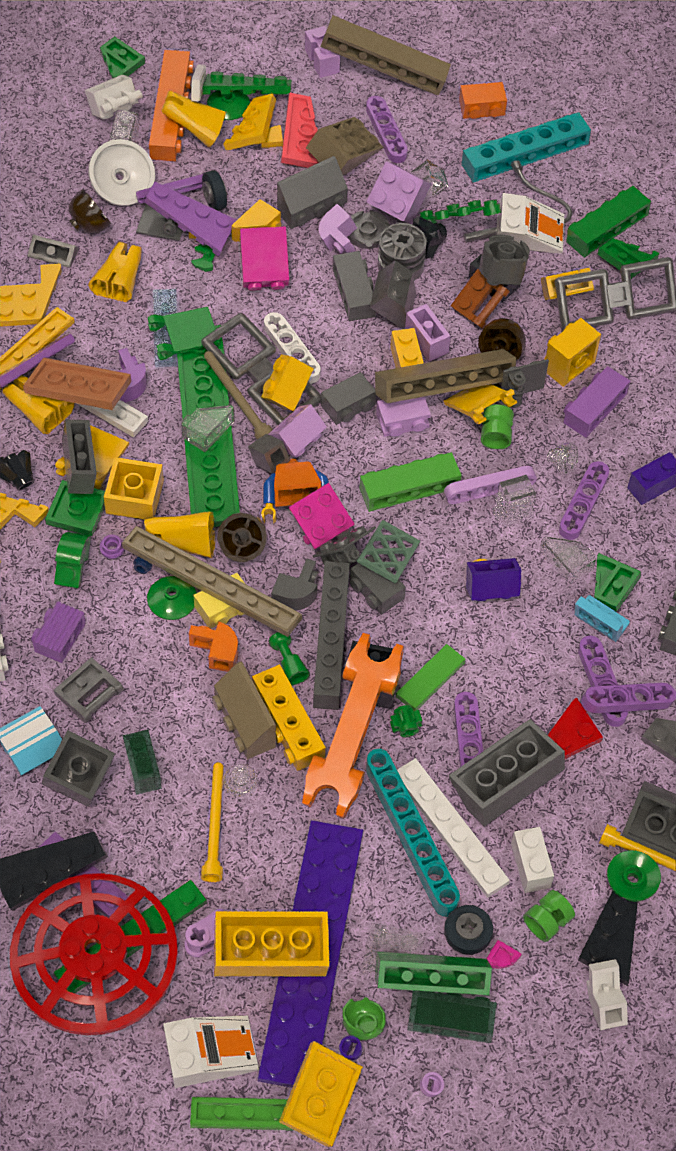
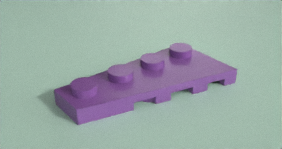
M155 181L145 199L147 205L166 219L171 218L178 223V227L184 232L187 230L197 237L196 240L202 245L207 244L213 249V253L219 257L232 231L231 225L236 222V219Z

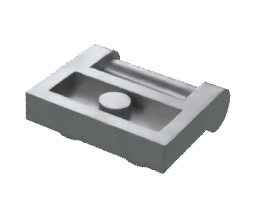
M91 657L54 689V694L76 713L80 720L87 723L92 719L91 715L112 696L115 694L119 695L124 690V687ZM103 683L108 685L86 707L80 704Z

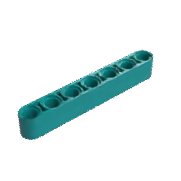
M373 749L367 755V776L435 911L441 916L448 917L449 913L458 907L460 899L459 890L390 755L383 749ZM379 762L382 763L384 766L375 767L372 764ZM386 784H391V785H393L395 788H394V789H386V788H384V785H386ZM402 806L406 811L398 812L394 808ZM415 829L418 833L412 835L407 833L406 830ZM425 851L430 856L424 858L420 857L417 853ZM437 874L442 879L434 881L429 878V875ZM448 897L452 899L453 903L444 904L440 899Z

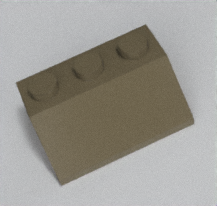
M241 661L214 685L212 701L217 711L222 710L225 716L223 717V722L227 731H233L236 737L234 738V744L238 752H244L248 760L276 748V724Z

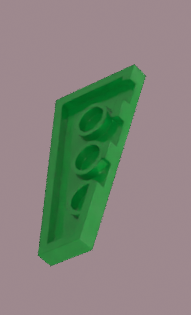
M219 71L207 74L203 84V94H210V90H219L221 94H230V92L239 90L242 94H252L256 90H260L262 94H289L292 89V80L287 79L285 76L266 78L265 75L256 74L253 77H248L243 73L223 75V72Z

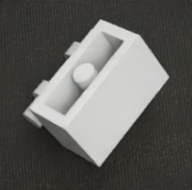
M124 75L85 90L92 115L101 119H108L119 110L127 111L131 109L132 105L139 103L138 99L142 98L141 91H135L132 79Z

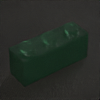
M413 990L407 1031L491 1044L497 1002H491L486 997L465 998L459 993L440 994L430 991Z

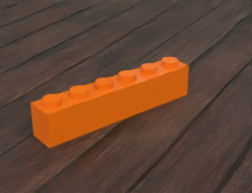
M164 50L149 140L151 160L176 161L177 153H181L182 140H179V138L184 137V127L168 118L161 110L168 91L189 98L187 89H191L192 77L189 74L194 72V61H190V51Z

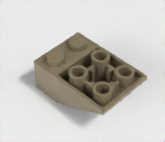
M352 117L318 129L306 146V149L319 163L334 156L337 159L342 175H346L383 149V146L379 143L378 138L364 127L361 120Z

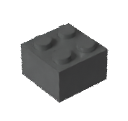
M67 730L43 775L41 784L90 807L113 762L115 753Z

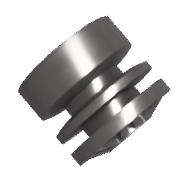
M407 223L392 224L385 228L379 238L378 270L380 271L392 262L397 261L413 272L414 281L418 279L424 271L427 241L424 233L418 227Z

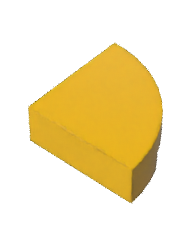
M281 125L269 128L266 142L261 143V148L282 147Z

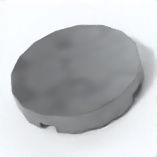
M359 211L351 215L357 229L347 237L350 242L359 248H378L380 234L385 228L390 226L389 221L384 215L376 211H370V213Z

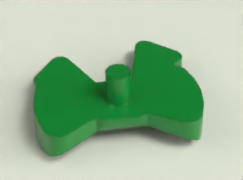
M200 244L194 248L195 251L204 255L202 258L191 260L192 265L205 272L213 271L212 262L216 255L213 253V249L208 245Z

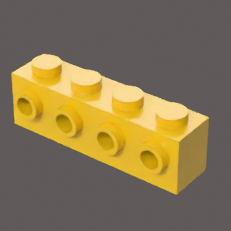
M280 664L253 675L252 681L276 724V742H282L285 748L283 753L288 764H293L296 770L299 771L310 766L314 755L325 758L326 747Z

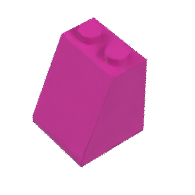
M286 227L241 228L240 250L243 288L257 291L261 290L262 287L271 286V289L279 290L289 286Z

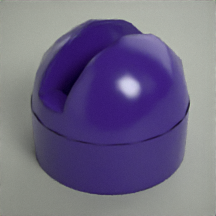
M346 1036L339 1044V1051L343 1057L349 1060H356L361 1056L363 1046L357 1037ZM353 1043H355L356 1047L354 1049L353 1055H349Z

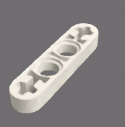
M275 312L266 315L264 318V329L280 352L288 356H292L294 353L303 354L304 357L298 360L314 368V374H311L308 381L310 384L317 382L320 378V365L281 314ZM271 322H274L275 324H278V329H279L278 332H277V327H276L274 324H270ZM282 337H290L292 341L290 343H282L280 339Z

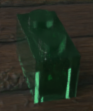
M149 730L122 735L136 795L162 789Z

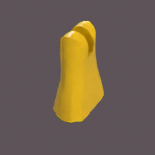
M168 91L161 110L164 115L185 127L207 147H211L217 139L226 114L225 111L191 101V99L172 91Z
M118 242L105 263L89 281V289L98 296L122 302L130 300L142 256V248L140 246L131 245L126 256L127 243Z
M21 375L14 380V384L10 383L7 385L2 393L27 416L42 434L48 435L72 413L74 403L25 393L23 385L28 380V377Z
M213 512L152 517L144 520L145 531L187 553L209 558L214 556L216 540L215 531L213 530Z

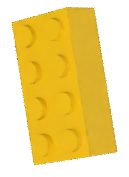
M215 911L214 976L327 975L329 969L328 912Z

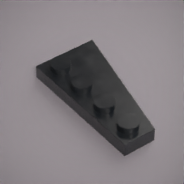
M90 832L0 858V890L9 909L13 911L35 899L52 885L76 876L108 858V855L97 833Z

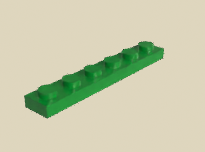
M189 880L160 900L174 926L207 904L206 898L192 880ZM154 905L140 913L149 927L150 934L166 932L162 917ZM134 918L121 926L125 936L142 934ZM96 943L87 949L86 952L88 954H96L101 949V946ZM143 946L127 947L126 958L143 948ZM63 966L54 972V976L58 981L66 971ZM75 978L67 988V991L77 993L91 982H83Z

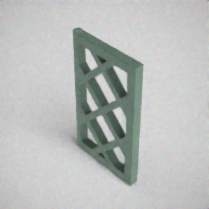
M382 520L357 559V562L396 584L419 545L420 540ZM384 528L390 531L392 535H383L381 530ZM402 540L413 544L412 547L406 548ZM380 541L383 548L375 549L373 543ZM387 541H396L399 548H390ZM378 554H387L391 562H382ZM394 554H403L405 559L397 561ZM372 555L375 562H370L365 559V556ZM394 567L397 572L394 575L388 572L386 568Z

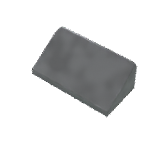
M33 234L27 256L54 264L61 263V266L70 268L79 248L75 245Z

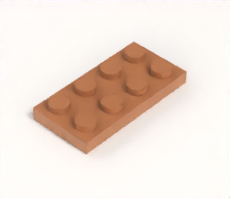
M43 358L23 387L24 392L27 394L113 410L130 385L131 374Z

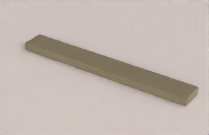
M138 526L122 542L123 549L287 637L302 620L301 613Z

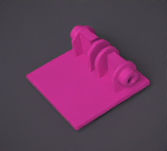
M329 483L288 507L305 533V536H303L304 542L307 545L311 543L314 549L355 525Z

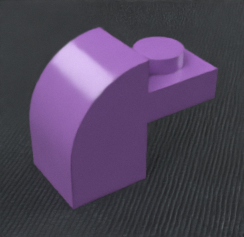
M124 348L118 350L119 363L122 370L117 372L131 374V383L120 398L121 401L126 403L142 395L147 386L145 363L138 364L136 357L131 356L128 349Z

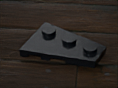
M612 890L578 961L589 966V964L616 959L619 965L620 983L628 986L638 901L626 900L623 897H619Z

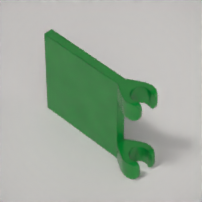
M208 307L164 316H148L149 330L154 332L166 326L171 344L161 343L157 345L159 360H166L175 354L203 349L201 340L216 330ZM219 339L214 342L215 346L220 345Z

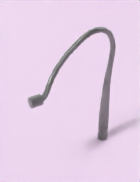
M516 160L512 163L514 172L518 173L520 179L527 187L555 200L566 208L568 215L564 219V224L567 223L572 217L570 206L557 196L532 185L523 176V168L520 161ZM497 227L466 233L463 235L465 243L494 236L497 234Z

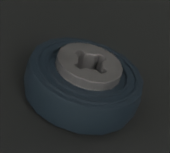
M216 170L205 172L202 176V190L205 200L210 208L217 211L225 209L227 206V190L223 179Z
M463 905L449 913L444 924V935L447 943L453 950L461 954L473 955L480 953L489 945L493 937V923L490 916L483 909L475 905Z

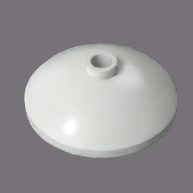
M117 139L104 143L95 151L89 163V179L93 189L102 199L113 205L130 206L138 203L136 192L151 188L155 180V169L149 154L141 146L128 140ZM116 174H121L123 179L118 180Z

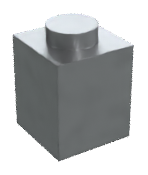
M265 434L248 446L255 465L270 473L276 471V465L285 464L290 461L283 441L271 435Z

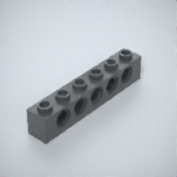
M329 561L324 563L313 693V708L339 710L350 563Z

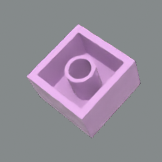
M386 161L366 202L403 222L412 224L413 218L416 217L432 184Z

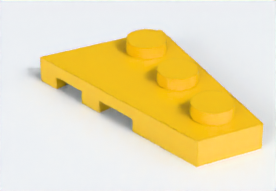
M273 93L253 98L242 115L243 121L240 125H235L232 130L233 136L231 139H226L223 143L226 150L266 142L276 103Z

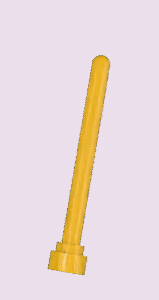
M216 762L213 765L208 857L201 867V879L205 882H220L223 878V867L218 861L224 768L220 762Z
M609 824L606 825L599 844L608 848L609 846L615 847L617 845L626 850L643 852L649 855L656 863L676 871L675 859L620 835L621 832L616 831V827Z

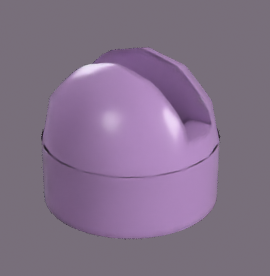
M429 1072L420 1080V1090L427 1097L437 1096L444 1088L443 1078L438 1073ZM429 1079H432L433 1082L429 1091L427 1089Z

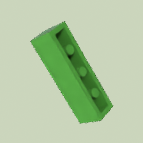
M451 452L437 454L434 457L423 460H414L411 463L400 466L394 465L377 472H368L360 476L359 489L368 512L443 493L449 484L461 481L462 475Z

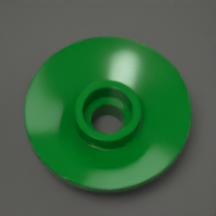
M216 90L209 96L207 101L208 106L226 112L224 120L241 118L250 104L248 96L242 94L239 90L230 92V94H221L219 90Z
M167 576L152 584L147 594V603L150 610L156 616L165 620H177L193 611L195 608L194 595L197 592L194 586L175 576ZM169 592H175V593H176V594L173 595V596L168 595Z
M628 850L617 854L610 861L607 868V880L611 889L619 897L629 901H644L657 892L661 883V872L657 863L649 855L640 851ZM628 877H635L637 882L634 883L629 881Z

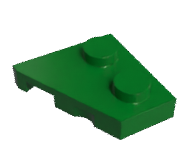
M115 36L100 47V54L112 79L120 75L128 77L145 64V57Z

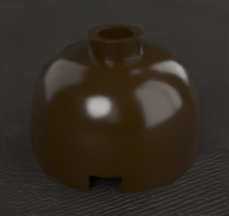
M84 189L80 190L71 199L69 213L72 219L69 222L77 231L82 229L88 234H96L112 224Z
M507 318L494 319L483 328L478 337V347L481 353L504 349L515 356L516 360L520 358L526 346V336L523 328L517 322Z
M239 512L230 515L222 522L218 529L217 540L226 557L237 562H247L255 559L262 553L267 544L268 535L266 527L260 518L252 513Z

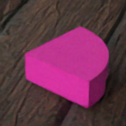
M497 940L486 959L492 968L502 969L515 964L522 954Z

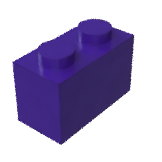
M669 452L631 472L627 489L641 505L676 487V458Z
M516 558L467 562L466 589L471 601H486L487 599L495 598L509 599L520 596L522 570Z

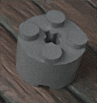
M494 235L489 237L488 242L485 241L479 270L487 278L488 284L494 286L499 284H521L530 254V249L522 240L520 243L513 241L514 237L510 235Z

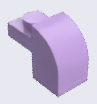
M336 204L321 219L319 234L329 251H332L334 248L340 254L356 251L347 237L357 227L351 216Z

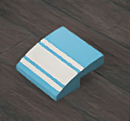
M41 706L0 728V744L6 754L10 756L21 776L52 759L62 741V738Z

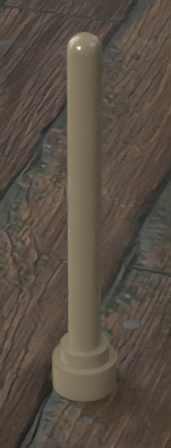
M211 351L205 352L204 358L255 428V438L258 440L263 435L269 434L273 430L272 427L261 422Z

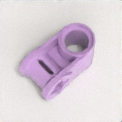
M215 911L187 928L184 948L188 955L199 958L214 950Z

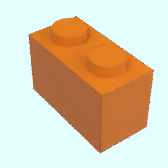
M503 82L460 85L459 103L463 119L505 115L507 98Z

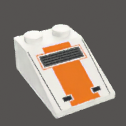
M503 193L500 200L501 213L497 217L496 235L513 236V241L520 243L522 240L533 251L562 254L564 214L529 197Z
M248 1015L195 1017L163 1023L175 1088L259 1071Z

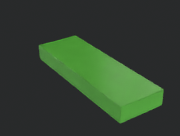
M446 644L396 693V698L405 705L412 706L413 711L418 710L465 664L466 659Z

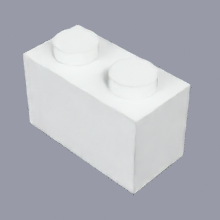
M536 827L514 831L511 846L524 893L551 888L554 874L541 828Z

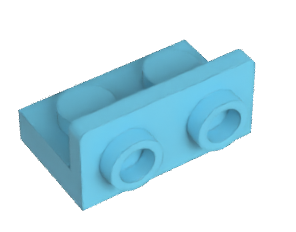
M588 595L586 599L581 596L575 603V616L617 642L629 626L630 621L591 595Z

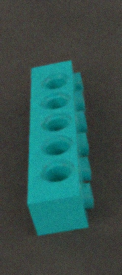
M579 112L566 115L514 134H508L507 136L463 150L461 165L474 183L513 170L512 163L516 160L520 161L522 166L588 145L591 129Z

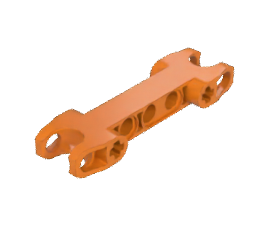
M362 633L356 646L349 654L342 679L353 682L327 757L323 758L314 755L306 774L305 790L302 799L303 805L311 807L318 792L326 788L334 789L339 793L336 815L342 819L345 818L351 805L358 797L365 772L355 769L354 766L381 692L393 695L401 675L404 646L396 643L388 659L382 662H375L368 657L371 637L367 633Z

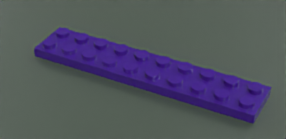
M313 820L310 822L292 912H328L329 969L326 976L278 977L258 1082L293 1088L310 1043L315 1041L323 1046L363 829Z

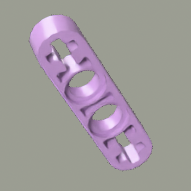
M522 466L451 483L444 489V493L449 504H457L529 487L536 482L537 477L531 466Z

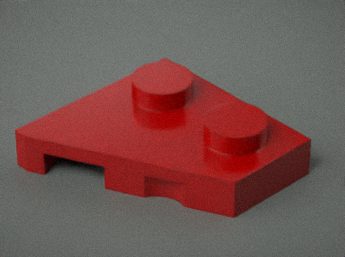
M578 698L573 699L548 734L565 751V759L601 742L603 739L602 734Z

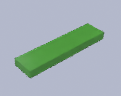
M192 1097L190 1128L293 1130L279 1122L288 1099Z

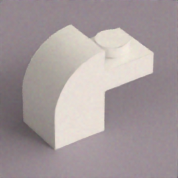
M616 959L589 964V980L586 981L587 991L593 1014L600 1030L628 1025L627 1001L620 990L619 965Z

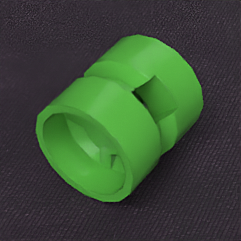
M498 404L486 407L483 416L487 420L482 423L481 443L491 449H505L509 447L512 441L513 410Z
M550 890L540 899V905H533L523 915L524 922L529 930L544 942H548L559 932L558 926L564 927L575 917L572 905L562 894L555 890Z

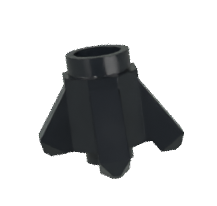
M420 216L413 218V226L418 227L424 233L427 240L425 259L433 258L440 243L446 239L447 230L441 223H433Z
M22 450L17 455L12 453L5 458L3 456L0 457L1 479L11 483L18 491L34 483L35 480L32 477L33 473L31 471V455L28 451Z

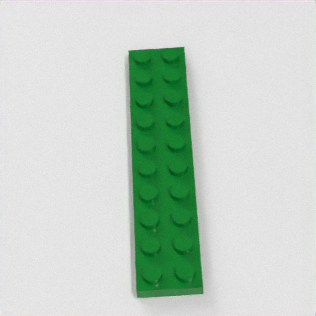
M214 325L215 329H217L221 325ZM221 337L219 338L220 345L216 347L224 354L223 338ZM203 348L177 354L190 513L213 512L214 527H219L230 515L239 513L240 508L228 390L204 358L207 350Z

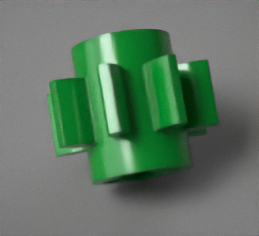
M403 705L394 710V715L390 716L393 733L399 731L401 737H411L419 732L418 727H422L421 722L423 721L420 710L413 711L410 705Z

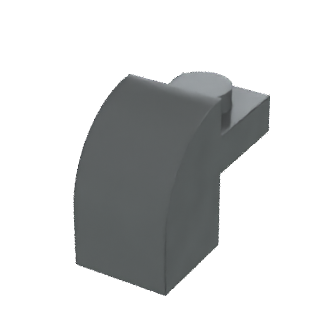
M306 558L299 578L279 573L271 592V598L295 611L309 607L317 598L316 583L319 572L316 571V561Z

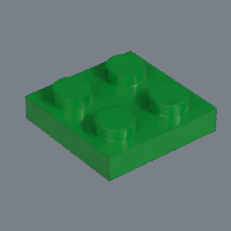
M62 480L45 518L46 525L93 536L105 508V491L94 488L93 494L68 493L67 481Z

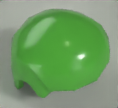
M367 997L360 1001L350 999L343 1007V1025L350 1036L357 1037L359 1040L373 1039L378 1037L385 1028V1012L378 1003L369 1000Z

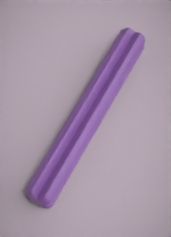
M203 174L162 185L178 193L202 188ZM151 188L136 192V199L139 204L145 203L146 196Z

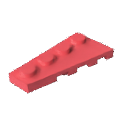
M289 93L281 163L306 168L319 163L306 149V146L318 131L314 122L315 115L310 96Z

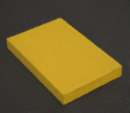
M315 1041L311 1042L279 1122L326 1147H332L362 1066Z

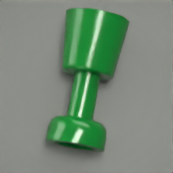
M277 632L269 638L268 642L273 650H280L283 657L281 667L291 686L300 684L309 678L310 672L299 655L292 654L289 648L292 641L291 636L287 637Z

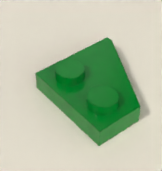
M612 238L599 247L597 255L620 270L623 265L658 259L660 253L654 250L652 254L639 251L640 246L627 244ZM640 272L630 273L631 279Z
M598 553L594 598L617 612L641 578V571Z

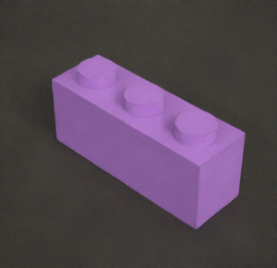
M608 366L601 373L597 372L588 387L584 386L580 390L577 399L574 402L570 401L566 405L563 423L587 438L627 395L630 380Z

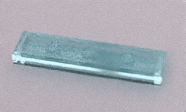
M176 289L153 290L154 315L164 316L177 313ZM166 326L154 331L155 367H178L177 354L166 360L158 359L157 345L161 343L171 344Z

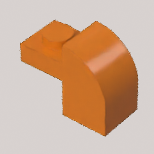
M218 622L216 630H212L207 626L198 627L191 625L189 646L210 650L208 656L209 668L228 672L237 664L238 639L231 627L222 622Z

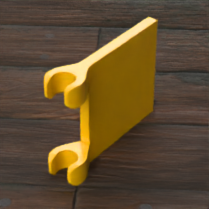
M489 384L464 389L444 400V404L470 416L476 424H481L487 420L482 415L484 408L499 400H502L507 407H511L517 403V400H514L512 397L515 394L513 389L506 391Z
M90 425L97 473L94 488L100 489L106 476L111 471L114 457L120 458L129 446V442ZM64 456L55 463V467L58 468L56 474L60 476L66 475Z

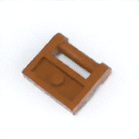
M477 269L450 306L483 329L486 325L485 321L502 298L507 297L510 291L501 284L497 286L488 284L487 278ZM494 289L496 291L478 317L474 315Z

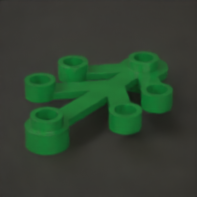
M497 199L484 201V206H481V200L467 202L468 206L460 207L459 203L446 205L447 209L439 210L433 213V210H425L419 212L420 217L437 223V220L446 219L449 216L470 215L471 212L482 210L483 216L501 213L500 203H497Z

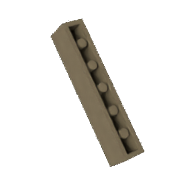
M334 15L331 17L320 46L435 95L440 94L451 64Z
M504 349L378 371L375 372V394L386 403L500 383L502 382L503 371L516 366V357Z

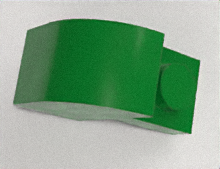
M66 532L61 536L55 557L57 565L54 584L74 588L81 586L83 564L88 560L91 536Z

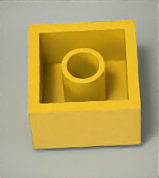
M582 318L574 323H569L562 333L558 336L554 335L547 343V353L544 360H549L547 374L562 387L566 386L595 363L601 334Z
M114 457L104 494L106 514L138 519L155 517L164 482L163 464Z

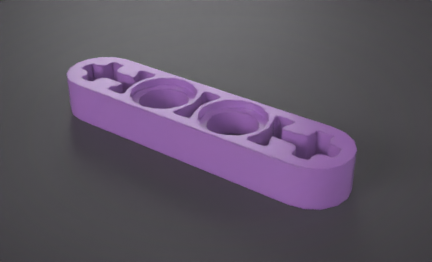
M380 96L370 97L366 103V111L387 157L393 163L404 162L407 159L408 148L386 101ZM384 119L387 120L388 123L380 124L378 123V121ZM393 135L396 138L393 140L386 139L385 136Z
M597 461L589 465L561 520L559 533L563 538L574 540L581 534L608 480L609 467L605 463ZM597 471H601L602 473L599 474L597 481H594V474ZM589 487L595 491V494L589 496L584 494L582 490ZM575 506H583L586 512L579 514L573 508ZM573 519L576 522L574 528L571 531L567 530V527L570 526Z
M595 636L583 637L579 644L578 653L591 687L618 685L601 641ZM586 645H590L591 648H595L593 653V659H591V651L589 649H586ZM595 665L602 666L605 669V673L597 675L593 673L592 667ZM617 694L612 696L616 702L623 703L621 696ZM628 711L616 712L621 713L619 718H616L613 714L611 715V712L602 713V716L610 726L619 727L625 723Z
M667 683L593 686L586 690L582 696L581 704L591 713L666 709L675 701L676 691ZM635 693L643 694L646 702L639 701ZM612 694L621 696L623 703L616 702L612 698Z
M470 692L459 693L454 702L460 767L483 752L478 701L476 696ZM462 701H467L469 704V715H464L465 710ZM464 723H471L475 726V731L466 733L461 729V726ZM467 746H473L477 749L478 754L472 757L467 756L463 750Z

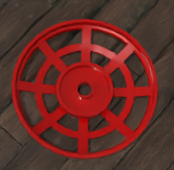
M104 873L70 877L52 885L39 894L19 918L10 945V968L13 982L19 996L29 1010L50 1026L79 1035H103L119 1031L135 1024L149 1014L169 989L178 959L177 937L174 925L166 908L159 899L148 889L133 880ZM91 881L118 882L135 889V891L126 900L110 894L92 893ZM80 882L81 895L62 902L52 911L39 905L54 892ZM144 897L151 901L160 913L167 933L150 934L145 919L135 908ZM93 901L108 902L119 907L108 918L103 915L94 914ZM82 903V917L74 920L72 923H68L59 917L66 909ZM129 913L137 922L142 934L125 936L118 924ZM33 914L43 920L36 935L34 952L18 956L21 932L26 920ZM50 925L62 932L59 946L43 949L44 937ZM96 942L100 944L101 949L99 952L88 954L85 948L89 943ZM152 945H169L167 966L160 983L155 987L143 977L150 963ZM143 946L142 959L135 971L124 962L127 955V947ZM60 958L66 971L56 983L47 972L44 961ZM36 964L41 980L51 990L42 1005L36 1002L26 989L19 968ZM117 972L128 979L118 989L104 994L103 980L110 978ZM75 978L83 982H91L93 996L78 995L67 991V988ZM135 986L148 996L143 1004L130 1013L117 1019L107 1020L106 1003L123 997ZM60 998L77 1005H94L96 1023L69 1021L57 1017L51 1011Z

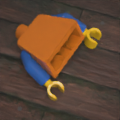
M290 459L288 463L276 465V472L272 473L263 485V504H265V508L261 512L263 522L265 523V516L268 514H272L273 523L276 522L277 517L273 504H275V507L293 505L328 484V477L314 469L311 462L308 461L298 462L296 459Z

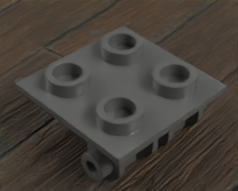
M146 204L136 233L180 241L183 230L178 227V223L171 218L166 219Z
M548 359L533 361L530 364L519 367H510L503 371L501 389L506 391L513 389L515 394L512 397L514 400H517V403L511 406L512 408H517L522 404L521 398L524 393L544 389L549 363Z
M360 526L351 532L347 529L336 535L337 540L334 542L331 540L319 546L320 551L314 554L313 558L320 556L323 564L325 561L356 562L360 554L354 543L376 529V527L365 528Z

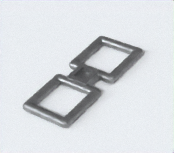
M665 257L623 265L620 269L622 282L609 284L608 272L605 269L556 278L555 287L562 331H564L569 323L576 322L569 321L565 285L597 279L600 281L604 316L583 319L592 327L611 324L614 321L613 308L625 306L626 316L630 320L676 311V282L673 259ZM664 267L669 303L635 309L630 273Z
M244 313L237 314L201 340L203 347L214 354L221 366L234 379H239L247 374L255 382L247 389V393L277 425L291 414L289 413L283 418L266 399L261 397L262 394L259 391L263 389L265 382L270 379L273 372V364L267 358L276 352V347ZM241 324L264 350L236 368L214 345V342ZM308 381L304 391L311 398L302 405L311 404L314 408L321 402V394Z

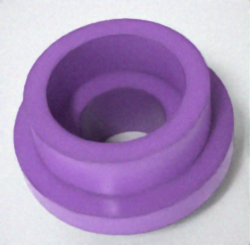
M107 535L100 543L101 554L109 559L118 558L124 552L122 548L123 540L117 535ZM110 546L116 547L115 549H108Z

